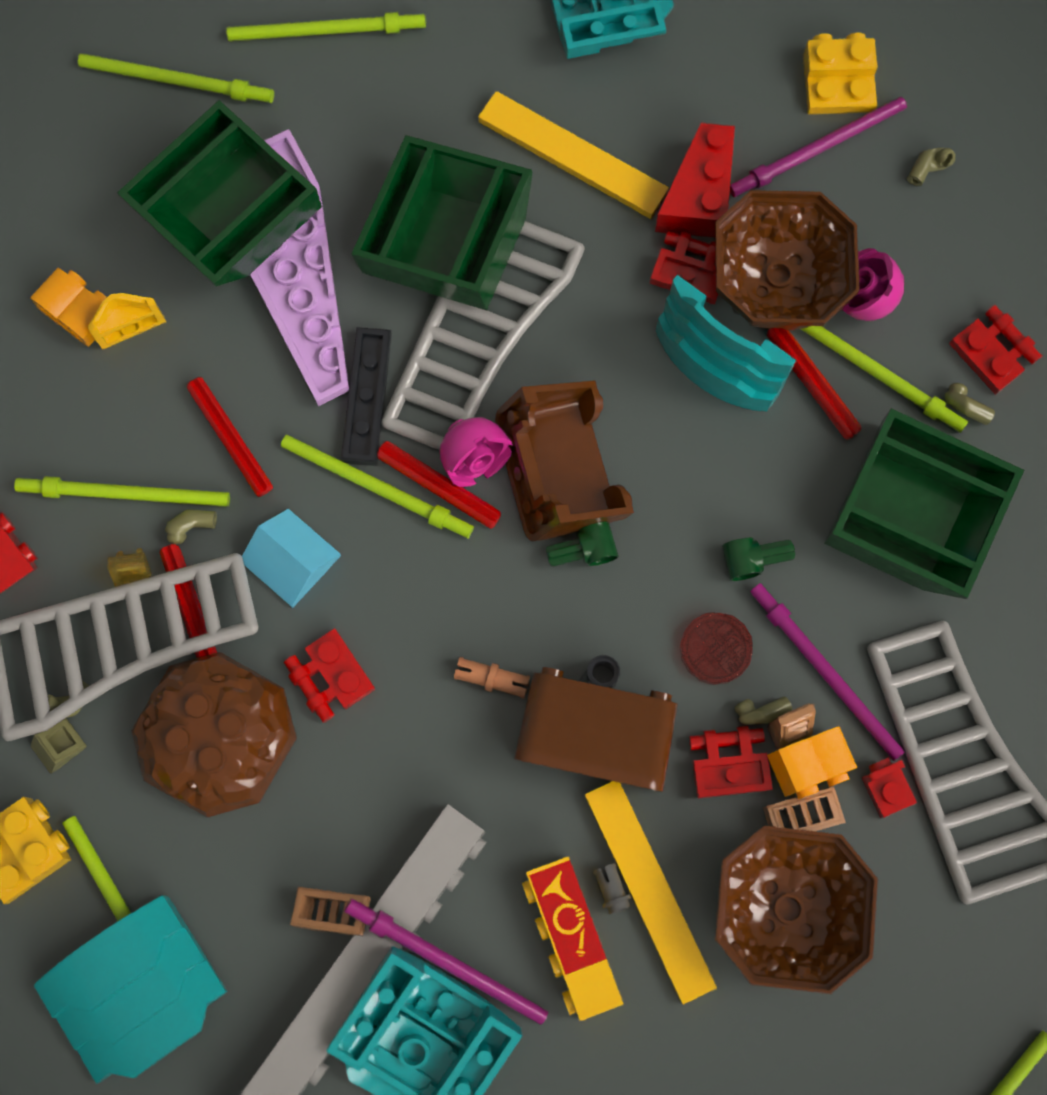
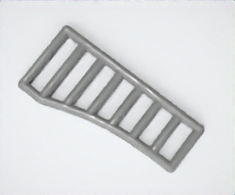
M525 221L520 234L566 251L568 255L562 269L512 251L507 262L508 264L553 281L540 295L499 281L495 294L529 306L517 321L438 296L382 417V427L439 450L444 438L443 436L398 419L405 401L456 421L474 418L504 360L530 325L571 282L584 253V245L581 242ZM446 310H449L507 334L498 347L494 349L439 326ZM436 340L488 361L479 378L426 358L432 341ZM419 370L472 390L464 407L461 408L411 388Z
M232 553L0 620V635L20 630L36 716L35 719L15 724L0 640L1 736L5 741H12L47 731L110 689L152 668L183 656L257 633L258 622L242 556L239 553ZM230 569L242 623L221 628L209 575ZM195 579L207 633L186 640L175 585ZM160 589L172 645L151 653L140 595ZM125 600L137 660L117 669L105 605ZM90 610L103 678L84 689L70 615ZM55 620L70 698L50 711L35 625Z
M944 620L937 621L870 643L867 647L870 660L960 901L963 904L969 905L1047 879L1046 862L971 887L963 865L1047 838V801L1015 761L995 729L964 664L948 622ZM935 637L939 638L946 657L891 674L884 655L885 653ZM952 671L960 689L959 692L913 707L904 708L897 688ZM964 705L968 706L977 725L919 744L917 743L910 724L911 722ZM983 738L996 756L994 759L933 779L930 778L923 759ZM1003 771L1007 772L1019 788V791L944 815L936 794ZM1028 803L1034 807L1045 821L1044 823L959 851L950 831L952 828Z

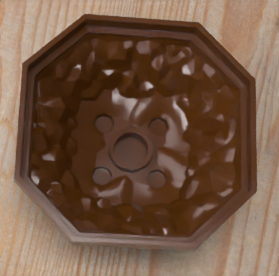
M750 190L715 223L716 292L732 306L733 312L742 316L750 326L783 328L788 331L808 328L810 326H824L859 292L857 224L822 192Z
M221 652L169 666L160 683L151 693L148 703L131 730L143 780L206 817H212L260 803L297 739L285 689Z
M763 826L721 862L715 940L752 985L831 994L873 959L878 878L841 834Z

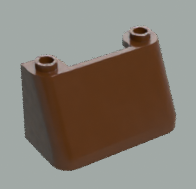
M595 380L524 386L514 393L496 412L495 423L506 433L512 442V445L508 446L512 451L511 457L505 465L526 537L532 542L577 532L579 529L593 523H611L623 520L634 513L630 493L620 484L610 486L592 427V423L597 420L603 410V398L598 391Z
M542 667L541 673H533L516 746L515 760L663 792L678 703L671 702V694L651 690L650 696L566 679L563 678L564 671L548 667Z

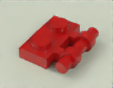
M668 230L664 244L676 247L675 252L661 248L649 284L671 290L673 279L678 275L707 296L705 302L715 305L718 297L714 265L715 242L711 241L709 244L691 238L692 234L683 231L681 234ZM688 251L705 257V260H697L685 256Z
M994 305L985 313L993 325L987 329L977 319L955 336L949 345L996 395L1025 371L1017 361L1021 356L1033 365L1042 355L1034 347L1036 343L1030 336L1025 337L1013 324L1015 320L1008 313L1004 314ZM1000 333L1014 346L1012 350L1008 351L998 341L996 337Z
M335 628L305 647V650L312 659L306 665H302L296 655L287 658L283 662L290 672L288 678L294 686H299L308 700L306 702L307 707L311 713L316 712L322 723L329 721L335 716L328 705L338 698L346 710L376 690ZM318 672L322 674L330 686L323 692L318 690L311 679Z
M748 726L736 727V731L716 733L713 729L703 731L702 735L689 736L691 751L705 749L707 759L694 760L692 762L697 799L773 790L767 757L768 753L753 754L751 744L765 742L763 728L749 729ZM738 746L739 756L720 758L718 748Z

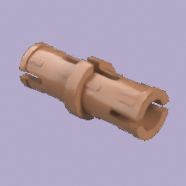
M460 656L457 666L471 670V672L456 669L454 674L455 680L484 686L485 691L492 692L495 689L523 699L525 698L527 689L515 686L513 683L528 686L530 681L529 675L525 676L499 669V664L492 663L489 666L464 659V657Z

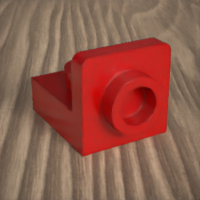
M888 757L868 766L871 773L861 777L880 819L917 803L901 768L905 767L902 760L892 764Z

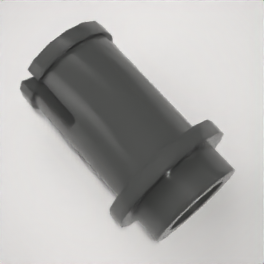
M616 863L593 871L605 901L602 907L603 909L607 908L609 915L630 908L628 900L631 899V896L625 894L616 869Z

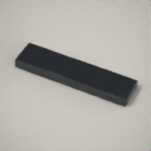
M356 328L341 461L346 464L377 466V452L380 444L381 420L383 417L392 339L391 330Z

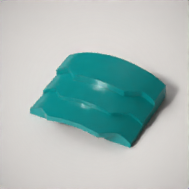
M551 0L558 33L567 59L600 53V48L631 43L634 39L665 34L666 26L664 19L674 7L672 0Z
M677 275L673 279L670 294L666 298L664 311L658 318L655 330L665 352L688 379L707 393L738 407L767 412L779 397L796 360L767 339L759 346L729 330L704 309L707 296Z
M165 895L142 906L89 940L53 967L33 985L52 1018L57 1019L72 1047L80 1055L96 1084L111 1074L129 1078L138 1077L173 1050L200 1033L205 1020L207 1006L228 992L170 897Z
M392 946L370 978L369 984L349 1012L348 1017L328 1045L326 1051L345 1063L350 1082L374 1095H483L521 1039L522 1031L521 1027L502 1011L455 978L426 961Z

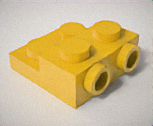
M824 33L814 36L812 40H808L803 53L808 114L870 113L877 107L875 38H866L863 33H852L845 39H832L830 34Z
M22 797L0 813V899L3 904L11 903L72 860L66 851L70 848L66 838L60 831H53L47 822L50 814L38 799L34 801L32 798Z

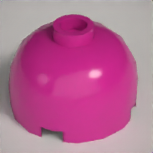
M868 248L858 252L859 292L841 310L856 320L875 321L893 312L900 303L904 294V276L896 261L888 254Z
M484 417L460 419L449 427L441 442L439 449L440 460L446 474L454 485L468 487L477 484L474 478L484 474L488 479L505 465L511 457L512 451L508 446L512 445V442L496 423Z

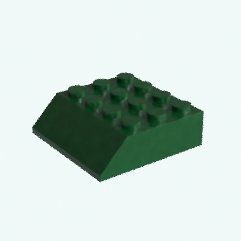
M220 100L117 192L133 210L215 287L248 277L322 207L317 188Z
M405 135L352 251V256L364 274L487 311L526 221L533 175L532 169Z
M891 408L876 432L824 544L923 591L967 599L1025 470Z

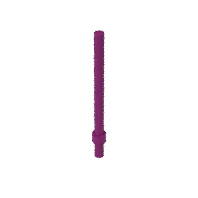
M899 97L767 166L762 164L750 170L748 176L730 184L731 196L735 198L754 187L760 189L771 183L772 178L905 110L907 108L905 99Z
M761 583L754 587L750 593L768 613L766 617L772 625L781 628L893 761L899 758L905 751L789 617L792 613L783 603L778 604Z
M353 898L348 901L344 912L368 925V931L380 938L387 936L540 1025L545 1022L548 1016L547 1010L394 923V917L382 910L375 912Z

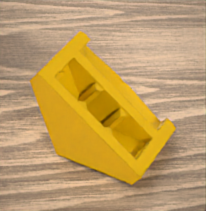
M117 293L110 294L102 301L88 325V329L100 347L106 349L163 324L166 320L153 298Z

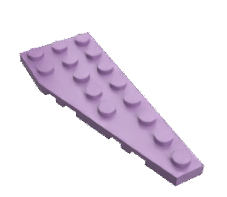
M288 129L264 141L317 188L322 207L257 267L250 276L316 403L320 406L348 392L349 382L321 190L293 135Z

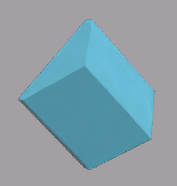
M287 509L257 527L242 558L244 566L294 608L340 558L341 554L291 510Z

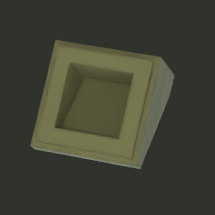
M66 718L49 730L35 734L31 742V748L50 774L57 771L87 747Z

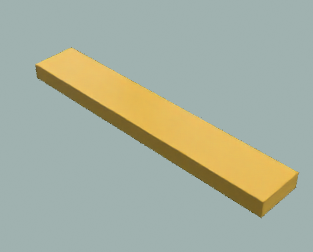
M495 91L478 116L479 123L649 219H652L668 194L669 187L497 91Z
M612 781L586 793L584 796L681 1004L684 1005L716 989L717 986L621 783Z

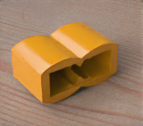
M57 268L30 299L47 317L63 327L85 346L90 347L95 339L91 335L88 325L102 301L107 297L98 290L93 294L84 288L87 283L74 271L70 270L66 273L62 269Z
M839 726L767 755L784 796L787 797L796 793L798 800L819 792L817 784L826 781L828 786L832 787L849 780L847 772L857 768Z

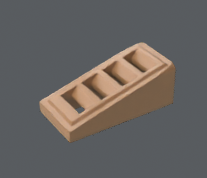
M809 703L783 714L768 725L767 729L777 750L812 736L816 713L813 704L810 705Z
M834 787L820 790L799 800L798 797L763 807L768 826L784 828L779 812L783 809L786 810L791 829L819 831L846 823ZM824 797L827 798L833 816L829 820H826L820 799ZM807 802H813L819 823H812ZM799 805L805 827L799 828L793 806Z
M298 887L290 925L314 931L363 936L365 924L355 919L354 926H349L350 915L345 913L344 909L351 898L369 908L370 897ZM315 900H320L316 921L311 920ZM332 901L328 922H324L327 902ZM340 902L345 903L341 924H336Z

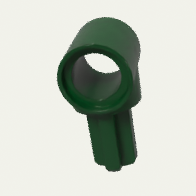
M609 522L587 525L578 530L577 539L546 548L547 559L552 567L581 559L588 566H598L614 561L619 557Z
M748 537L732 540L722 545L730 581H742L757 577L762 574L766 565L795 559V548L789 539L759 545L757 540L754 541V538Z

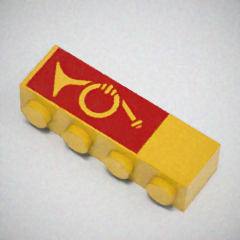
M569 856L526 872L528 880L522 882V886L529 904L537 902L541 917L536 918L535 922L542 941L550 938L555 953L548 957L555 977L563 975L568 987V991L562 992V996L569 1015L577 1013L579 1020L582 1021L623 1005Z

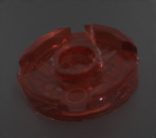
M705 613L694 619L684 631L680 644L681 659L688 672L699 681L711 685L728 684L739 678L750 665L753 642L752 636L745 624L735 616L726 613Z

